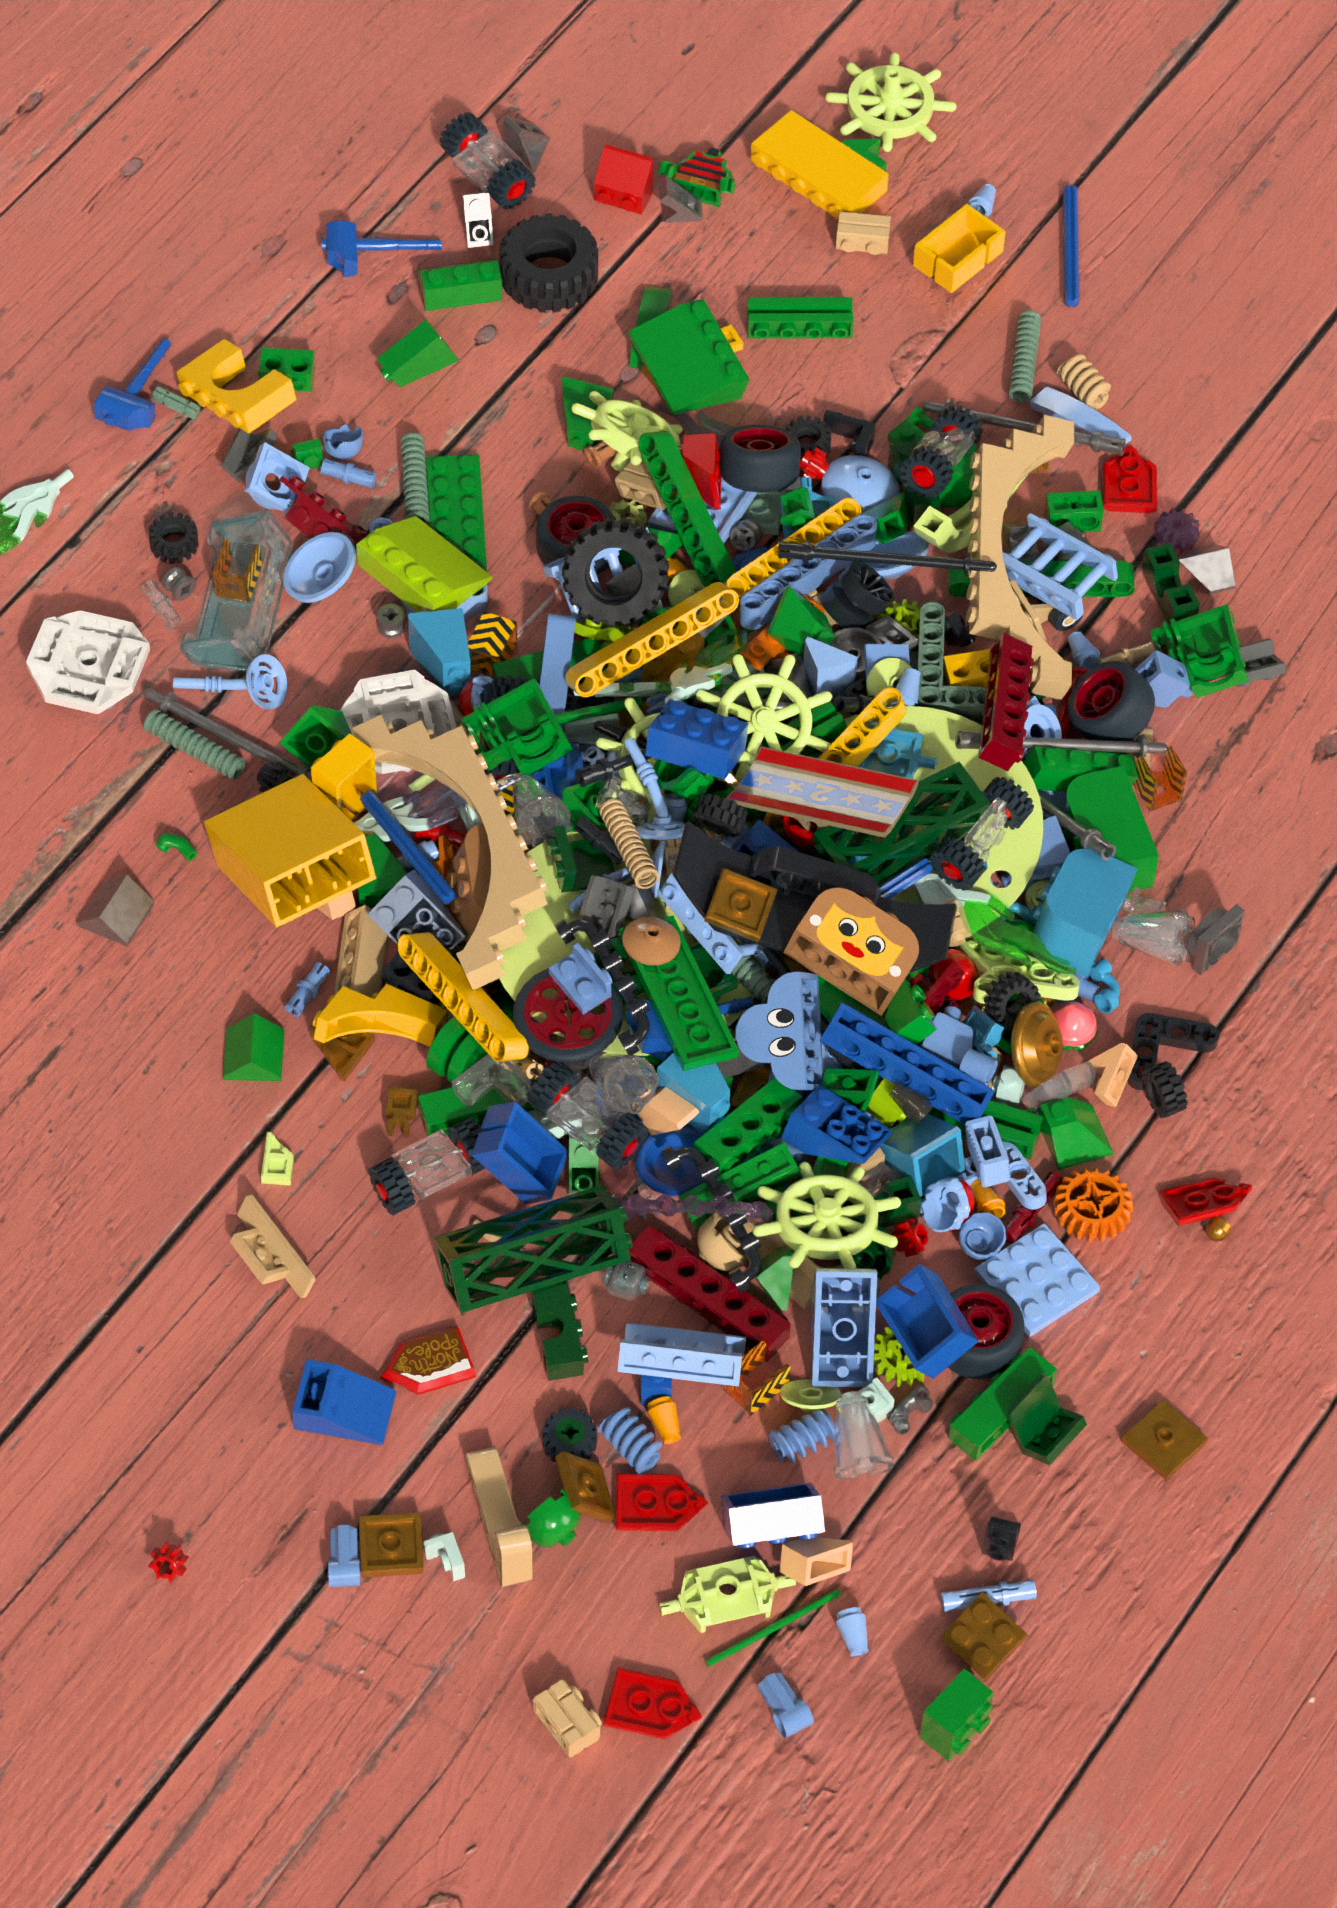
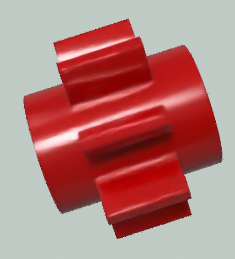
M817 447L814 451L806 449L800 456L799 476L820 480L829 467V463L825 461L827 453Z
M914 1218L895 1225L896 1230L892 1232V1236H895L898 1240L896 1251H904L906 1257L918 1255L919 1252L925 1251L924 1245L928 1242V1233L922 1224L915 1225Z
M165 1541L161 1549L155 1547L150 1554L154 1559L148 1567L153 1568L156 1579L168 1578V1581L172 1582L176 1574L182 1576L187 1570L183 1564H185L189 1556L184 1555L180 1544L177 1546L170 1545L168 1541Z

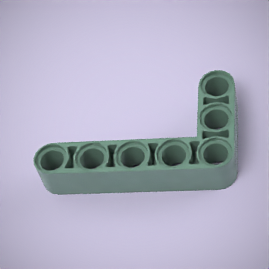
M927 602L920 609L918 671L921 675L917 707L948 711L982 724L986 687L943 686L945 609L938 602Z

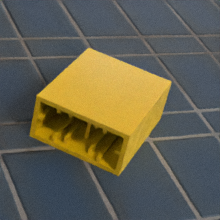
M304 774L204 821L217 867L276 928L376 879L364 833Z

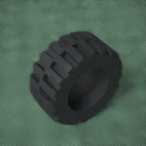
M537 214L531 216L527 221L525 219L519 221L517 227H511L501 241L500 274L505 292L509 296L512 295V299L518 304L523 303L524 307L530 310L536 308L538 312L546 313V310H553L554 313L560 312L563 308L567 310L574 308L575 303H582L587 299V295L592 294L598 281V248L595 237L591 235V232L585 226L581 227L579 221L575 219L568 220L567 216L560 214L559 217L552 214H545V216L539 217ZM553 257L564 260L567 264L559 268L544 269L532 265L531 262L540 258Z
M614 517L607 518L604 522L599 520L592 523L589 528H584L576 539L573 540L564 558V566L562 567V577H564L563 588L570 596L569 602L572 606L576 605L580 609L578 612L584 618L586 615L593 618L592 622L598 625L604 622L608 623L607 627H616L617 624L628 626L632 625L635 620L641 621L650 611L657 607L668 583L669 561L666 560L664 546L659 545L657 542L658 537L653 532L650 534L645 530L646 526L641 523L635 525L631 523V519L624 518L622 521H619ZM607 548H619L629 552L637 559L641 567V580L638 587L632 593L626 596H611L603 593L595 586L590 576V566L593 558L600 551Z

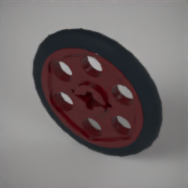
M548 968L534 975L524 984L516 996L513 1007V1023L518 1032L525 1037L529 1049L535 1054L561 1063L579 1062L603 1052L615 1040L624 1019L623 1003L619 992L611 984L612 997L601 1003L605 1007V1011L599 1015L588 1011L583 1015L549 975ZM552 988L558 992V995L553 999H546L542 995L543 991ZM565 1001L568 1002V1008L572 1013L571 1027L569 1026L568 1017L564 1014L566 1010ZM537 1012L547 1015V1019L542 1023L532 1021L531 1017ZM583 1028H590L595 1032L589 1039L581 1038L578 1035L579 1031ZM554 1032H561L566 1036L564 1041L560 1043L552 1042L549 1037Z

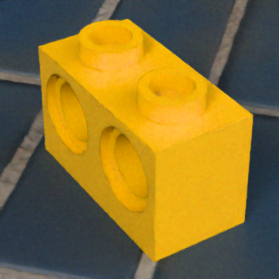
M991 649L944 656L943 673L946 685L986 687Z

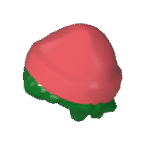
M1073 1001L1059 1002L1050 1007L1056 1016L1062 1034V1050L1068 1051L1073 1049L1075 1052L1078 1050L1083 1051L1088 1044L1095 1040L1098 1034L1097 1022L1094 1013L1088 1007Z

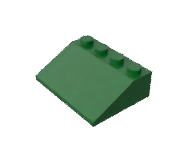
M704 299L680 304L628 331L629 338L672 415L742 399L750 379Z

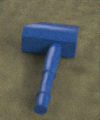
M333 221L326 224V238L321 239L322 250H327V264L338 269L343 277L357 275V250H442V240H427V238L426 240L356 238V223Z
M162 339L159 345L154 348V352L144 366L140 367V371L133 377L123 392L109 386L102 390L94 404L95 419L103 421L109 426H116L127 431L151 427L156 417L155 403L136 396L146 383L148 377L152 375L154 368L165 357V353L171 346L169 340Z
M749 996L717 1004L721 1014L724 1015L732 1012L738 1013L740 1010L751 1008L754 1006V1001ZM646 1000L650 1011L646 1013L650 1028L647 1037L638 1046L642 1053L655 1056L664 1062L674 1051L650 1001ZM628 1008L625 1021L628 1024L627 1030L632 1035L637 1031L638 1023Z

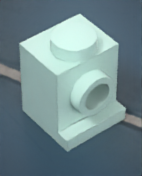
M1004 1065L1001 1076H995L992 1087L995 1092L990 1100L1004 1102L1010 1107L1018 1109L1025 1084L1018 1076L1015 1068Z
M875 1378L871 1384L847 1397L845 1413L852 1424L857 1423L864 1432L891 1416L894 1409V1398L880 1380Z

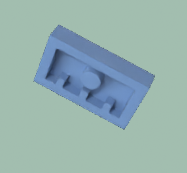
M578 942L572 945V954L549 967V975L583 1015L612 997L611 984L613 982L609 973L605 969L600 970L595 964V958L587 948L583 949Z

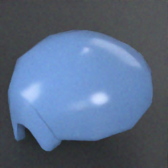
M344 424L339 429L325 431L321 443L324 450L330 456L346 460L355 457L359 453L363 445L364 433L359 426L353 431L347 424Z
M989 1212L975 1213L961 1227L958 1237L959 1245L966 1255L976 1260L989 1259L996 1255L1005 1244L1006 1227L999 1217Z

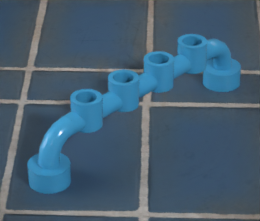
M1014 902L992 924L1001 926L1010 919L1012 912L1021 916L1023 920L1035 925L1037 920L1033 919V915L1037 906L1030 910L1025 905ZM1100 959L1094 962L1089 976L1095 982L1101 981L1108 987V989L1101 990L1094 997V1003L1099 1011L1104 1014H1110L1119 1006L1120 986L1118 981L1110 974L1112 972L1111 964L1106 959Z

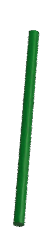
M837 1588L710 1657L705 1660L707 1667L718 1663L841 1595L840 1590Z

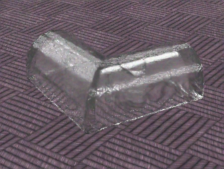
M489 1054L452 1081L455 1094L467 1106H472L491 1090L495 1089L508 1103L515 1101L522 1107L528 1102L529 1091L534 1088L532 1086L533 1082L510 1061L496 1062Z
M1087 1061L1065 1069L1024 1095L1021 1101L1027 1110L1039 1115L1040 1104L1062 1099L1090 1088L1096 1080L1094 1067L1091 1062Z

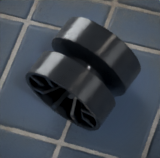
M852 561L839 575V580L833 581L821 594L823 607L831 618L844 629L862 628L866 630V626L875 622L876 615H881L895 599L893 590L888 582L875 569L858 561Z

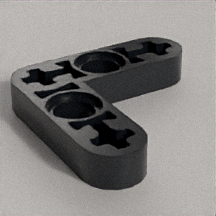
M1154 1013L1142 1014L1138 1017L1132 1045V1050L1138 1057L1127 1080L1128 1084L1136 1090H1144L1143 1086L1145 1084L1142 1083V1079L1137 1078L1139 1065L1145 1066L1144 1070L1156 1065L1159 1045L1209 1053L1215 1050L1218 1045V1029L1214 1025ZM1146 1024L1152 1025L1150 1038L1144 1037ZM1173 1028H1180L1185 1032V1035L1176 1038L1169 1031ZM1191 1032H1194L1193 1039H1189ZM1203 1035H1208L1209 1040L1203 1041ZM1145 1046L1150 1048L1153 1053L1149 1056H1142L1137 1052V1049Z

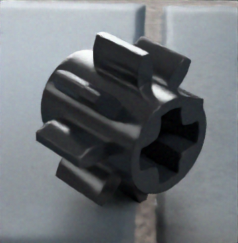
M280 762L263 765L257 774V782L261 785L259 791L264 793L291 780L292 778L287 774L289 768Z

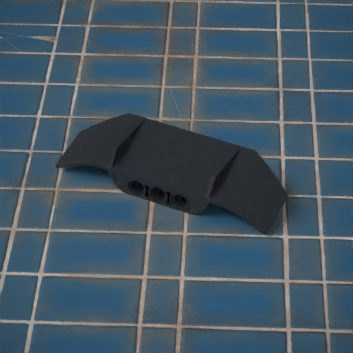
M691 822L685 823L673 876L704 919L723 868L777 889L758 943L708 923L714 931L784 952L795 929L815 899L828 889L844 888L853 891L861 897L870 899L876 907L884 912L895 915L901 923L912 930L918 940L919 954L910 972L933 965L947 958L957 911L956 904H914L892 900L881 896L879 884L872 876L865 872L784 847L764 848L750 856L718 843Z

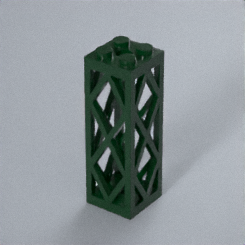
M959 761L918 782L914 796L885 842L871 841L879 836L861 832L851 838L855 831L827 826L814 832L811 856L867 874L885 861L878 874H869L880 886L921 858H927L928 861H931V855L946 838H957L958 842L962 840L965 844L974 840L987 823L990 802ZM923 792L931 793L917 806H915ZM948 802L951 804L948 811H934V809ZM903 825H907L897 842H893ZM915 825H931L909 836ZM947 830L940 843H932ZM852 856H866V858L852 865L849 864Z
M600 1185L435 1236L434 1241L445 1289L460 1313H464L631 1261L629 1249L633 1248L628 1231L625 1232L623 1223L627 1222L624 1207L622 1205L618 1206L615 1195L613 1193L609 1194L606 1188ZM559 1211L574 1214L570 1219L551 1220ZM597 1223H598L599 1229H598V1228H594V1226H595ZM573 1232H575L565 1243H563ZM485 1234L502 1237L496 1242L477 1243ZM557 1235L553 1240L545 1239ZM585 1235H591V1236H592V1237H589V1238H586V1239L581 1240ZM528 1243L545 1247L537 1254L520 1250ZM499 1255H501L492 1265H490ZM569 1255H587L579 1264L563 1260ZM512 1257L518 1259L512 1262H508ZM483 1258L479 1263L473 1261L476 1259ZM463 1268L471 1269V1271L465 1276ZM515 1277L506 1287L490 1283L495 1278Z

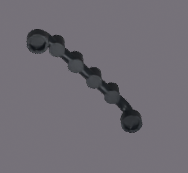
M565 919L561 920L554 926L566 945L576 939L575 932L583 931L587 934L630 1012L637 1021L638 1029L634 1034L631 1035L627 1030L618 1036L627 1054L632 1056L640 1051L637 1045L645 1040L649 1033L650 1023L646 1015L650 1011L648 1004L642 995L636 998L633 990L638 987L629 973L623 975L620 968L625 966L617 951L613 953L609 951L607 946L612 944L604 929L598 931L587 920H575L568 924Z
M672 1146L665 1148L661 1151V1154L671 1172L682 1167L680 1161L683 1159H691L694 1162L741 1248L749 1259V1267L742 1272L740 1267L729 1272L740 1294L751 1288L748 1282L753 1280L761 1269V1258L757 1251L758 1248L762 1247L757 1236L753 1234V1231L747 1233L743 1225L748 1221L740 1206L735 1209L732 1207L729 1200L733 1199L734 1196L726 1182L721 1185L719 1184L715 1176L721 1173L712 1158L706 1161L701 1152L692 1147H682L676 1150Z

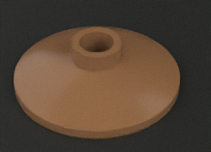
M643 917L632 921L625 928L622 937L623 947L632 959L645 965L654 966L668 963L674 959L679 952L681 943L677 930L667 921L655 917Z

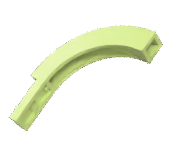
M1026 476L1014 487L1009 498L1019 487L1022 481L1026 478ZM970 500L961 509L948 517L929 506L913 526L916 534L946 553L956 552L967 547L971 541V534L968 532L969 523L972 518V512L969 511Z

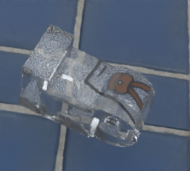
M612 775V778L599 791L595 808L600 810L601 805L607 800L619 799L626 808L635 828L646 823L650 811L648 799L641 795H633L621 787L622 780Z

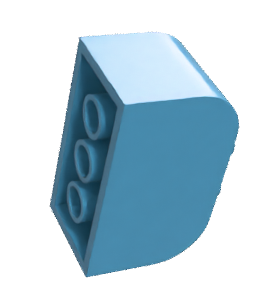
M1077 849L1066 857L1061 868L1055 867L1049 880L1053 884H1046L1040 897L1044 904L1039 903L1033 915V919L1037 920L1033 929L1031 940L1036 951L1044 958L1087 977L1123 906L1138 868L1109 856L1110 860L1104 861L1090 849Z

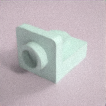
M453 1532L435 1534L423 1542L424 1554L427 1560L440 1556L444 1571H450L453 1581L465 1578L464 1562Z

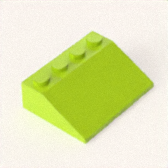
M417 516L375 529L356 544L357 565L417 613L456 609L492 580V576Z

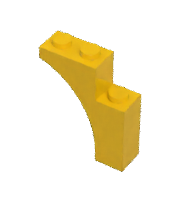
M388 984L379 993L375 992L372 998L342 986L336 995L332 994L329 997L325 1009L317 1012L313 1021V1026L316 1027L314 1039L326 1043L331 1039L347 1034L374 1032L402 1036L431 1047L437 1034L446 1024L448 1010Z

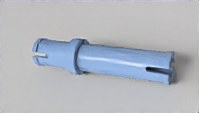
M1034 1579L1014 1583L999 1581V1585L941 1592L944 1612L967 1608L982 1592L995 1604L1002 1603V1606H1008L1009 1602L1036 1599L1037 1597Z

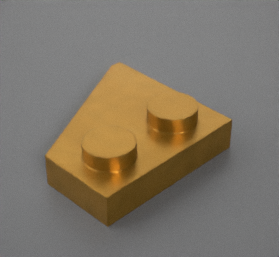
M313 1026L310 1030L312 1040L339 1078L344 1082L375 1042V1035L365 1032L339 1036L326 1043H322L314 1039L316 1027Z

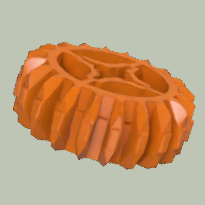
M1097 1166L1093 1169V1172H1089L1086 1167L1082 1169L1081 1174L1073 1170L1070 1178L1064 1177L1062 1184L1056 1189V1197H1054L1053 1201L1055 1207L1054 1214L1056 1218H1059L1060 1227L1067 1226L1066 1231L1068 1235L1074 1232L1077 1233L1078 1241L1085 1236L1088 1237L1089 1243L1094 1238H1098L1103 1243L1106 1235L1114 1239L1117 1232L1122 1233L1125 1230V1226L1130 1223L1131 1213L1134 1208L1132 1192L1127 1191V1183H1120L1119 1175L1110 1177L1109 1169L1104 1174L1099 1173ZM1084 1192V1195L1077 1196V1199L1071 1200L1075 1195ZM1116 1209L1110 1216L1102 1218L1104 1214L1110 1213V1210Z

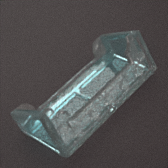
M268 510L214 520L211 523L207 542L209 547L214 550L215 556L195 636L190 632L185 633L180 642L181 652L194 666L247 672L252 659L258 655L268 653L284 586V572L294 545L293 541ZM226 539L228 562L215 596L213 572ZM260 545L262 568L251 600H249L247 579ZM259 662V666L265 665L264 662Z

